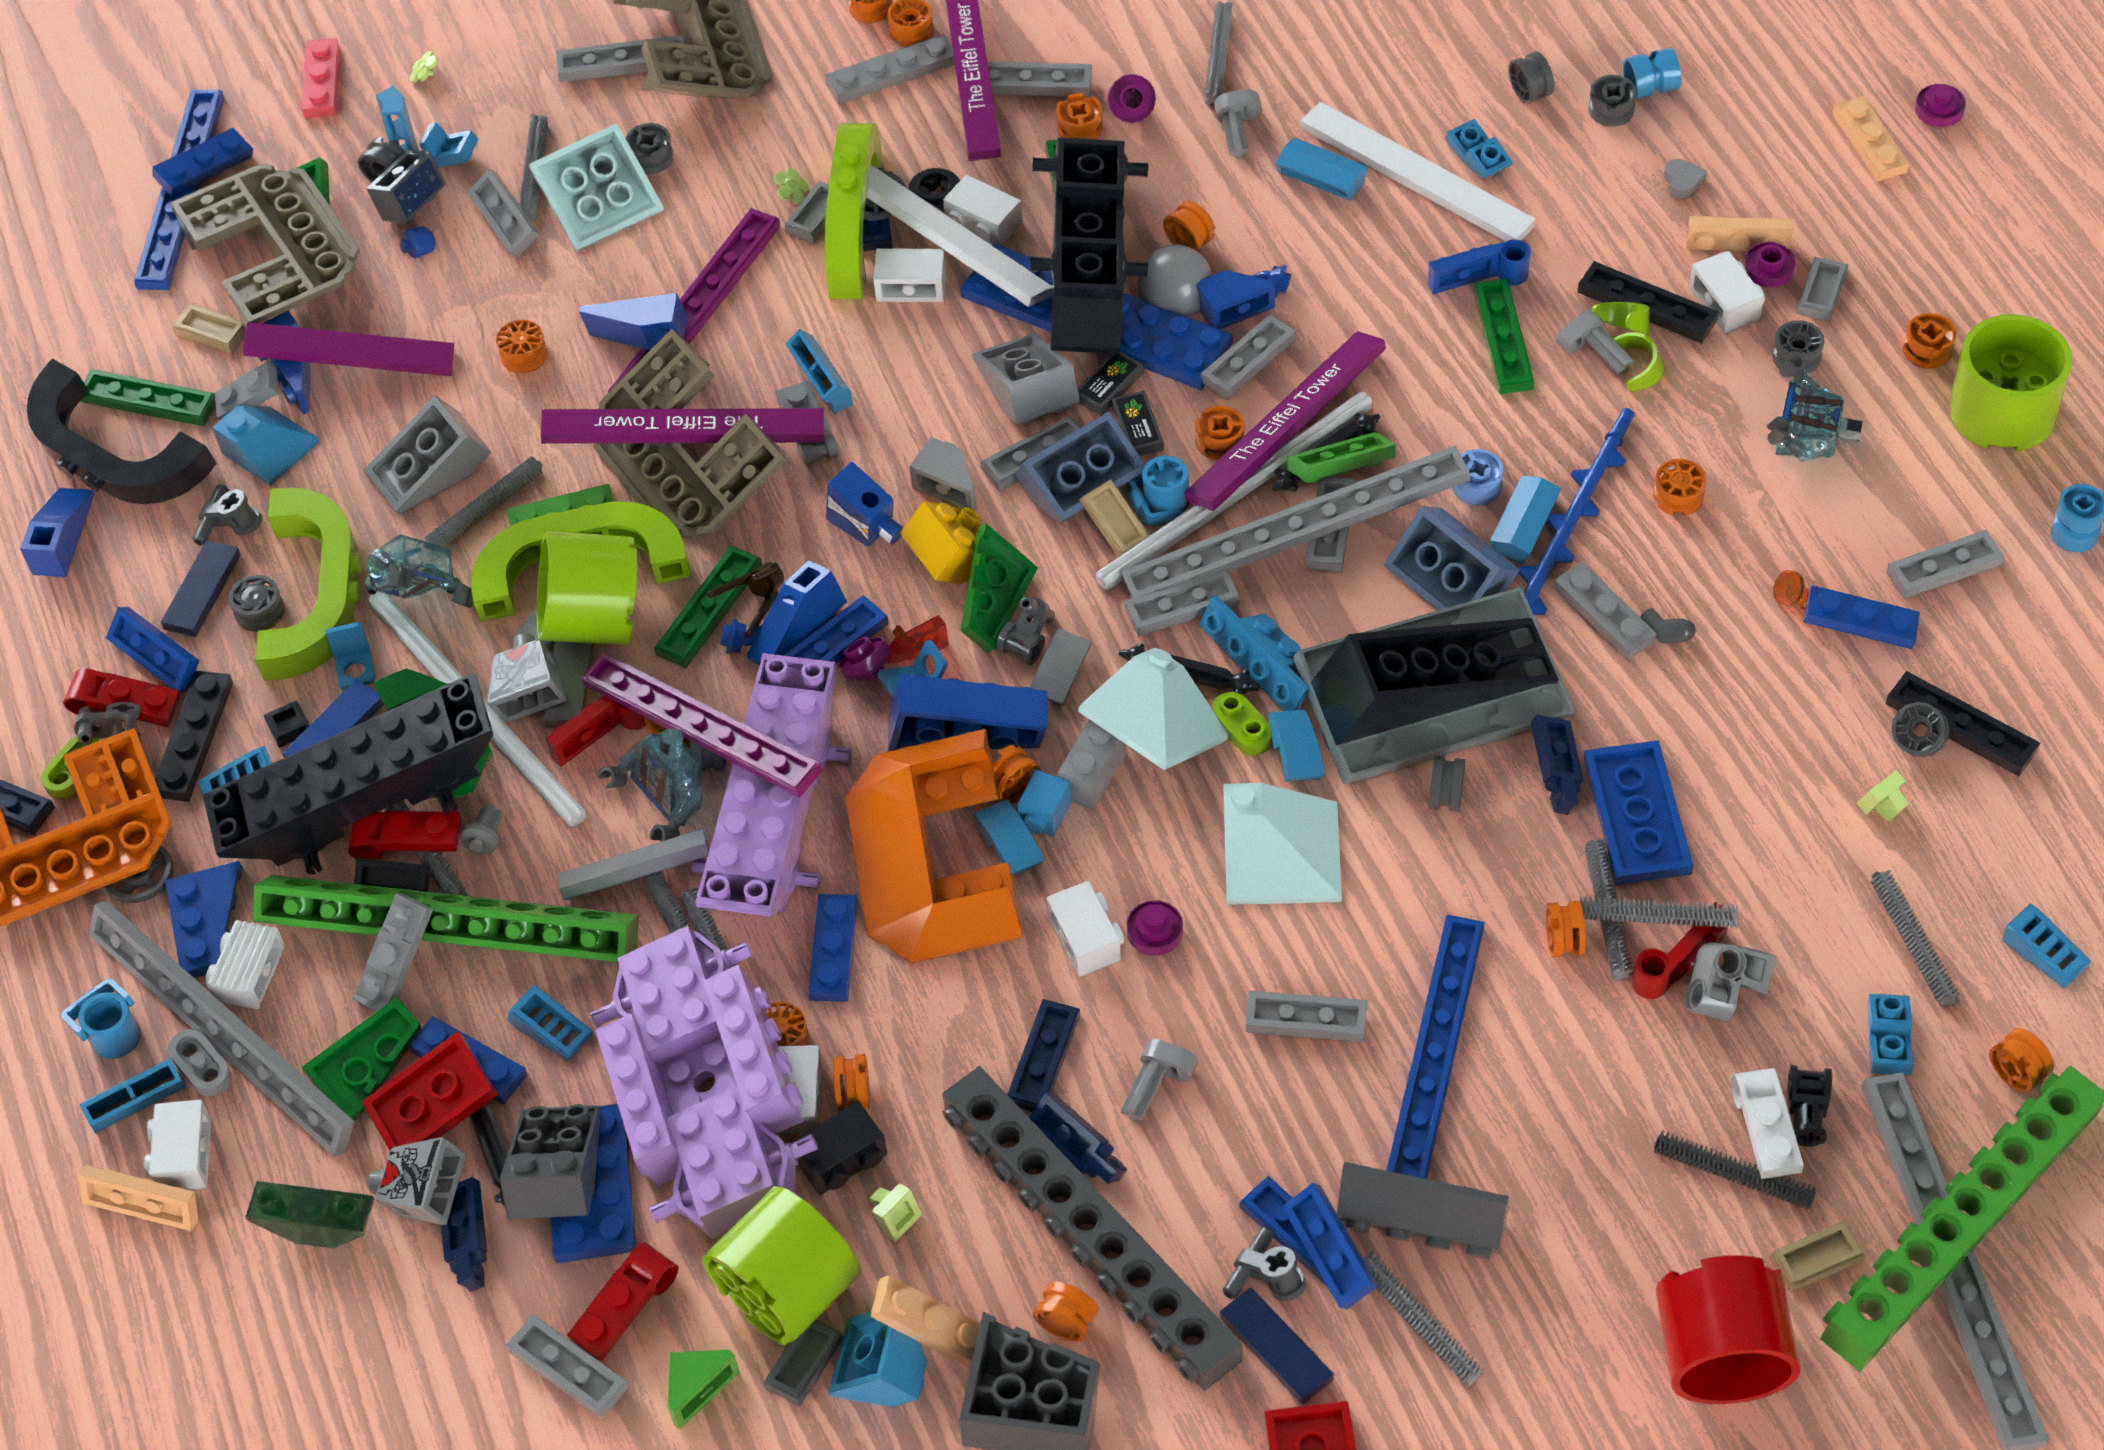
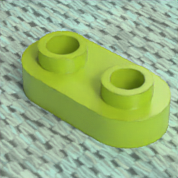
M1226 692L1215 699L1213 711L1229 734L1228 738L1242 753L1260 755L1270 748L1272 743L1270 724L1245 696L1236 692ZM1233 706V707H1236V708H1234V709H1228V708H1226V707ZM1250 730H1257L1258 732L1252 734V733H1249L1248 731H1250Z
M78 735L73 737L61 749L41 774V782L48 795L53 798L63 799L77 792L63 755L87 746L79 743ZM93 738L90 744L100 741L99 738Z

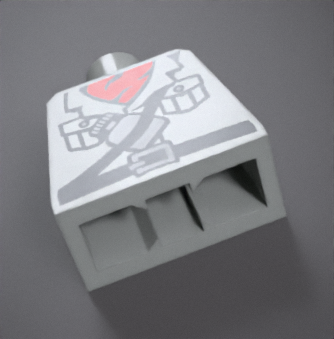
M530 634L517 635L513 640L514 648L499 653L493 658L487 700L489 706L505 723L567 701L566 690L555 656L541 640H535Z
M444 1137L393 1147L389 1151L384 1170H375L370 1173L368 1177L369 1191L376 1195L377 1202L398 1216L446 1225L467 1154Z

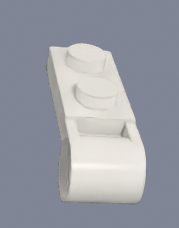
M1770 1068L1732 1074L1731 1085L1734 1102L1737 1109H1742L1761 1179L1802 1173L1803 1161L1775 1069Z

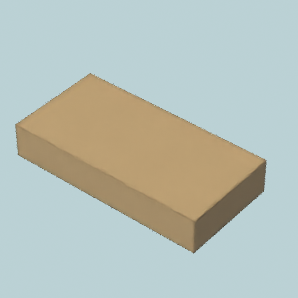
M189 304L172 326L177 336L230 354L234 352L243 340L246 331L242 321L193 304Z
M1111 479L1079 500L1118 557L1149 537V534Z
M1842 1221L1772 1251L1770 1260L1776 1270L1781 1269L1784 1283L1789 1291L1793 1292L1862 1262L1865 1254L1846 1223Z

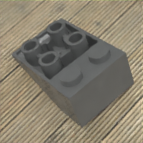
M576 1104L569 1107L556 1108L536 1106L521 1110L500 1177L508 1219L588 1215L595 1189L601 1114L600 1105L585 1106Z

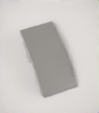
M1058 628L1030 687L1036 690L1047 691L1048 701L1064 707L1074 680L1081 671L1092 641Z

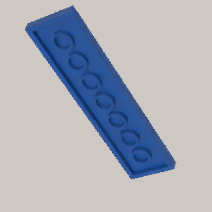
M993 243V247L1030 271L1029 256ZM975 270L960 288L961 297L1051 332L1052 293L1051 297L1028 307ZM1030 271L1052 286L1050 272ZM1123 293L1120 352L1143 364L1144 369L1202 390L1204 384L1201 373L1229 350L1233 344V334L1171 310L1158 308L1147 301Z

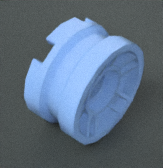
M1473 449L1460 454L1470 472V481L1452 487L1454 494L1459 500L1470 505H1485L1494 501L1501 493L1502 461L1497 455L1488 450Z

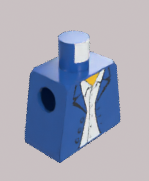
M851 461L828 482L826 519L865 546L872 545L880 536L892 545L902 536L900 532L904 527L893 519L894 500L855 463Z

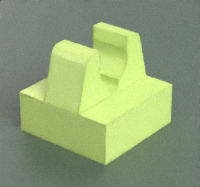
M1895 770L1866 793L1856 804L1865 815L1875 809L1887 821H1890L1909 805L1899 789L1906 780Z
M900 1183L892 1191L880 1187L869 1198L870 1202L876 1205L872 1213L884 1236L894 1242L922 1215L911 1190Z

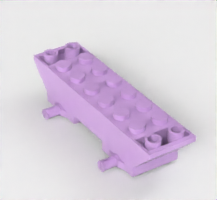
M763 653L744 724L818 761L822 768L827 765L828 761L850 764L852 749L831 747L829 742L833 727L831 717L836 671L835 662ZM733 763L707 859L701 858L692 861V873H703L695 902L696 907L772 917L777 911L786 912L789 896L796 886L819 888L821 874L799 871L798 861L801 853L800 839L813 788L818 786L820 775L799 798Z

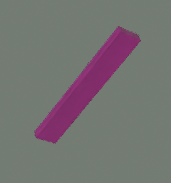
M247 322L243 356L452 376L455 343Z

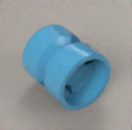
M1672 48L1652 51L1649 58L1645 54L1624 58L1623 77L1628 78L1634 83L1637 89L1636 99L1652 96L1655 90L1665 93L1678 90L1681 86L1680 64Z
M2074 484L2067 487L2061 493L2050 531L2052 539L2059 547L2071 552H2085L2095 546L2104 522L2103 492L2091 485Z

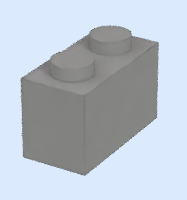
M1090 719L1058 771V776L1070 781L1072 802L1094 810L1126 755V744Z

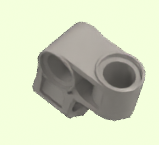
M1714 942L1704 944L1696 954L1691 981L1685 993L1686 1009L1720 1021H1728L1736 1010L1740 987L1755 990L1764 995L1768 994L1777 956L1732 944ZM1723 954L1724 961L1720 968L1718 964L1719 957Z

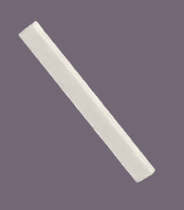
M1321 101L1300 120V129L1504 241L1513 239L1522 241L1535 228L1536 219Z
M870 165L866 195L868 199L1026 306H1032L1051 297L1052 286L873 165Z

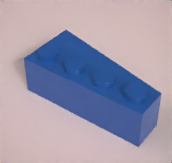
M900 674L889 713L888 752L901 749V746H915L985 729L987 732L988 743L991 749H1003L1010 745H1014L1016 748L1020 746L1022 749L1041 747L1047 729V691L1036 690L1031 687L1019 688L1001 686L995 683L966 682L954 678L939 679L924 677L919 674Z

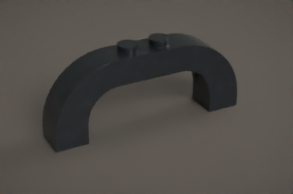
M53 358L39 373L30 389L27 401V417L34 435L63 473L70 477L76 474L81 477V480L89 488L96 492L102 489L120 500L135 504L160 503L188 492L197 486L217 465L206 445L181 431L156 456L143 461H127L68 428L70 415L89 392V389L76 371Z

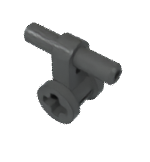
M223 484L216 485L210 501L203 505L198 516L200 523L193 536V541L198 545H204L213 527L231 525L237 535H249L260 526L262 514L257 508L251 507L248 504V498L242 490L233 489L229 491L228 487Z
M1023 597L1019 602V606L1023 611L1017 622L1010 620L1003 627L997 640V649L1004 653L1010 651L1020 656L1022 662L1032 665L1040 657L1045 645V636L1040 633L1045 623H1051L1055 619V612L1050 609L1045 601L1039 598ZM1018 640H1021V641H1023L1025 644H1024V645H1021V644H1019L1017 641H1018Z
M117 702L108 705L106 712L94 713L88 706L80 708L78 716L74 721V731L78 735L79 743L88 745L92 742L93 738H108L134 727L137 732V718L140 716V706L131 702ZM122 721H125V729H122ZM137 732L139 740L141 742V734Z
M1262 1227L1248 1249H1242L1234 1262L1235 1270L1222 1291L1226 1297L1236 1299L1248 1278L1251 1277L1267 1282L1272 1295L1276 1299L1290 1301L1296 1299L1304 1292L1306 1279L1303 1272L1297 1268L1296 1256L1290 1248L1277 1246L1266 1251L1274 1238V1234L1269 1228Z

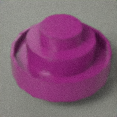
M1129 74L1120 77L1112 84L1108 92L1107 101L1114 117L1122 122L1136 123L1144 120L1151 114L1155 108L1156 94L1149 80L1141 75Z
M1946 84L1929 85L1918 93L1915 102V113L1920 120L1934 127L1952 126L1962 119L1965 112L1966 99L1955 87Z
M1763 242L1754 245L1748 250L1744 267L1747 275L1755 284L1766 288H1773L1785 285L1792 279L1795 273L1796 259L1792 251L1784 245L1775 242Z
M868 637L860 638L845 649V657L841 660L838 667L846 679L856 678L857 680L866 679V681H872L878 677L879 670L885 669L883 666L887 661L886 657L890 652V647L883 637L872 639Z
M1160 900L1147 901L1137 905L1130 912L1127 919V938L1131 945L1140 953L1150 956L1163 955L1171 952L1180 944L1183 937V919L1179 911L1171 904Z

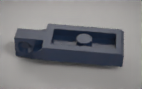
M1537 714L1532 719L1531 726L1543 783H1545L1546 790L1551 791L1550 801L1554 812L1568 815L1569 811L1579 803L1577 794L1580 793V784L1583 782L1571 721Z
M1053 1091L1045 1092L1029 1117L1033 1123L1082 1174L1086 1173L1091 1178H1096L1098 1175L1107 1184L1120 1182L1128 1169L1115 1156L1111 1155L1114 1148L1108 1143L1109 1141Z
M470 1177L458 1182L446 1225H441L444 1261L450 1264L451 1271L456 1274L457 1284L466 1287L471 1292L484 1286V1268L481 1263L487 1261V1243L480 1181Z

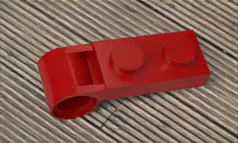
M81 668L76 670L63 705L68 711L78 715L80 708L84 706L90 707L93 713L96 710L106 712V707L112 703L131 702L140 706V716L137 720L168 727L180 697L179 690L112 673Z
M602 696L594 703L586 705L579 714L567 723L556 727L546 737L551 758L562 767L619 724L629 730H638L645 727L644 716Z
M441 811L376 812L353 822L348 853L355 859L379 860L382 856V851L457 852L462 819L459 812L448 814Z
M1716 901L1714 902V908L1717 906ZM1693 925L1668 954L1659 949H1646L1637 956L1633 976L1635 992L1646 999H1657L1663 996L1687 971L1693 973L1696 954L1699 948L1709 942L1721 943L1728 928L1725 926ZM1646 972H1654L1658 976H1650Z
M648 1243L639 1244L626 1258L620 1268L615 1271L568 1332L567 1336L602 1362L653 1294L659 1296L670 1288L678 1275V1265Z

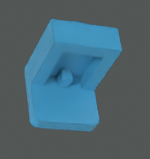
M435 122L429 125L419 146L423 151L431 153L437 167L440 168L466 163L471 158L472 151L479 139L472 130L447 135L441 126Z

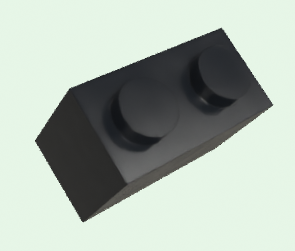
M859 1101L791 1141L793 1143L809 1136V1134L814 1136L818 1150L801 1156L797 1160L799 1167L819 1195L828 1190L839 1189L846 1184L851 1176L863 1169L867 1170L875 1167L888 1154L883 1133Z

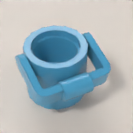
M1164 455L1155 457L1144 466L1142 475L1128 482V497L1144 524L1153 526L1169 523L1187 509L1189 502H1187L1184 493L1189 488L1187 466L1182 460L1174 456ZM1138 487H1143L1144 495Z
M113 979L104 980L62 1012V1018L67 1026L83 1042L88 1039L94 1052L103 1058L115 1059L129 1054L137 1046L140 1039V1028L129 1009L135 1002ZM78 1018L81 1028L76 1024L75 1019Z

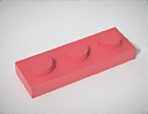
M338 38L306 41L302 94L304 118L335 116L337 114L340 59Z

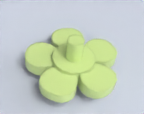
M428 51L423 55L422 59L416 61L412 67L413 72L410 75L411 82L424 81L428 76L432 77L435 72L432 69L437 65L438 58L433 51Z
M789 168L785 173L778 172L773 180L776 185L780 186L776 191L778 197L782 200H787L790 197L791 201L798 205L805 199L804 194L809 191V185L804 179L798 180L800 175L795 169Z

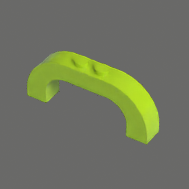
M841 123L837 131L825 220V266L829 299L863 300L866 278L863 256L864 210L870 165L880 168L882 156L880 134L875 123Z
M270 489L268 518L275 537H309L322 543L318 598L316 606L310 615L291 627L258 630L255 660L264 681L288 679L305 674L332 658L334 655L326 636V629L353 623L355 602H359L361 598L357 573H362V556L357 551V545L347 517L333 500L321 493L308 489Z
M615 501L596 505H584L580 508L563 512H551L544 516L523 520L504 529L492 538L479 554L473 567L471 589L473 603L481 622L515 615L513 599L515 581L526 568L540 562L541 546L545 531L634 537V545L632 546L642 550L650 558L656 584L692 576L682 537L668 517L647 505Z

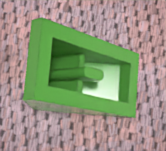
M730 1350L670 1352L668 1409L673 1424L679 1430L739 1373L735 1355Z

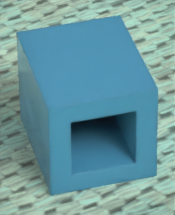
M1038 770L1034 771L1017 804L1018 814L1030 832L1055 836L1072 802L1070 781Z

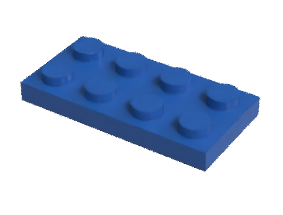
M1659 740L1584 750L1583 759L1616 885L1691 875L1694 866Z
M618 1104L600 1106L595 1189L588 1215L551 1217L553 1257L556 1263L630 1253L636 1248L628 1137Z

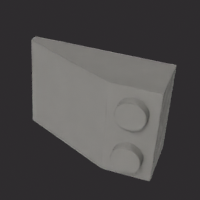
M1036 333L972 354L975 364L1003 412L1016 424L1032 423L1039 416L1048 413H1061L1068 410L1069 406L1080 403L1073 365L1057 351H1051V346Z
M434 396L375 457L364 471L393 509L401 514L468 478L492 452L458 410L437 396Z

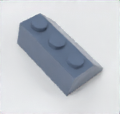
M1110 411L1022 462L1015 477L1035 506L1059 523H1062L1085 509L1079 501L1084 495L1110 479L1117 489L1142 475L1145 463Z
M1428 506L1420 507L1384 564L1387 569L1438 610L1507 591L1520 569L1443 508Z

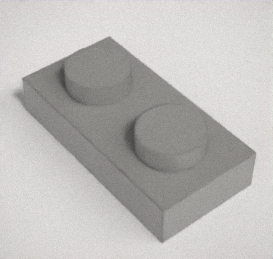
M266 361L215 392L217 419L219 421L223 419L236 406H259L277 395L276 367Z

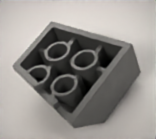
M983 1312L959 1418L962 1446L989 1450H1090L1095 1423L1100 1370L1099 1362L1056 1343L1048 1345L1030 1337L1029 1331L1017 1326L1014 1329L998 1323L995 1316Z

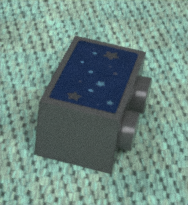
M406 150L366 189L383 221L403 224L413 220L416 213L426 203L432 201L446 183L430 152Z

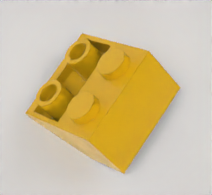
M923 501L900 534L936 581L960 585L969 580L977 530L982 525L980 523V516L968 507L958 508L943 502L937 504Z

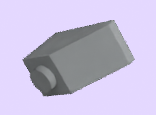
M930 437L909 466L912 488L956 507H968L975 511L977 507L974 484L962 450L950 442H943Z

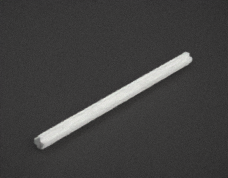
M1359 392L1290 439L1215 511L1194 505L1096 573L1097 583L1104 590H1109L1123 580L1121 571L1156 558L1276 475L1275 470L1280 467L1282 470L1287 468L1288 456L1312 450L1336 432L1355 421L1354 416L1357 413L1364 415L1371 410L1373 402L1371 397L1365 392Z
M378 590L369 597L371 608L437 680L449 684L463 677L386 592ZM484 700L494 734L491 740L569 826L577 827L580 823L584 822L586 814L582 806Z

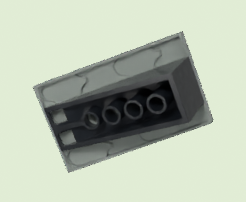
M1522 587L1365 632L1348 634L1344 638L1298 650L1293 656L1296 668L1300 672V678L1310 687L1307 695L1313 705V710L1323 735H1325V740L1335 765L1338 767L1343 785L1395 772L1402 767L1433 760L1435 756L1444 757L1448 753L1511 738L1514 734L1532 730L1531 721L1537 714L1565 720L1569 719L1576 712Z

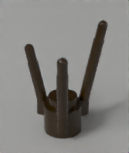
M767 562L753 572L749 571L740 578L708 591L707 596L712 598L747 583L753 594L765 597L764 602L745 633V636L750 638L772 602L775 601L778 595L777 589L784 582V574L778 563Z

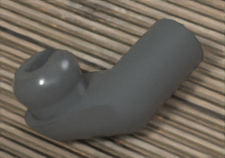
M1653 608L1647 609L1640 616L1657 633L1656 639L1661 643L1685 642L1692 639L1696 633L1695 625L1690 620L1682 618L1664 620Z

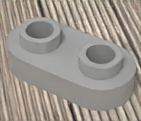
M188 1029L177 1033L171 1039L168 1045V1053L174 1065L197 1093L211 1097L221 1094L228 1088L232 1079L231 1071L226 1061L203 1033L198 1030ZM197 1051L191 1057H186L188 1053ZM217 1076L215 1080L207 1082L209 1078Z

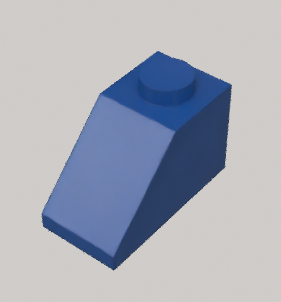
M1224 270L1201 279L1196 284L1200 297L1201 314L1210 326L1220 330L1275 308V285L1271 280Z

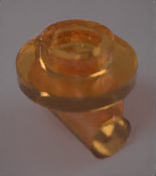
M1793 570L1781 572L1773 586L1775 600L1782 606L1792 607L1799 605L1801 609H1805L1809 591L1805 586L1802 575Z

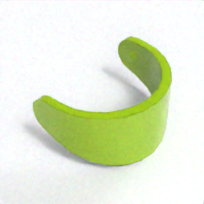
M1606 302L1596 304L1592 308V311L1604 323L1649 335V307L1647 305L1632 302Z
M1630 332L1613 338L1622 349L1639 348L1653 354L1648 368L1643 373L1627 381L1626 387L1629 391L1649 388L1662 378L1665 369L1664 362L1656 344L1649 336L1643 333Z

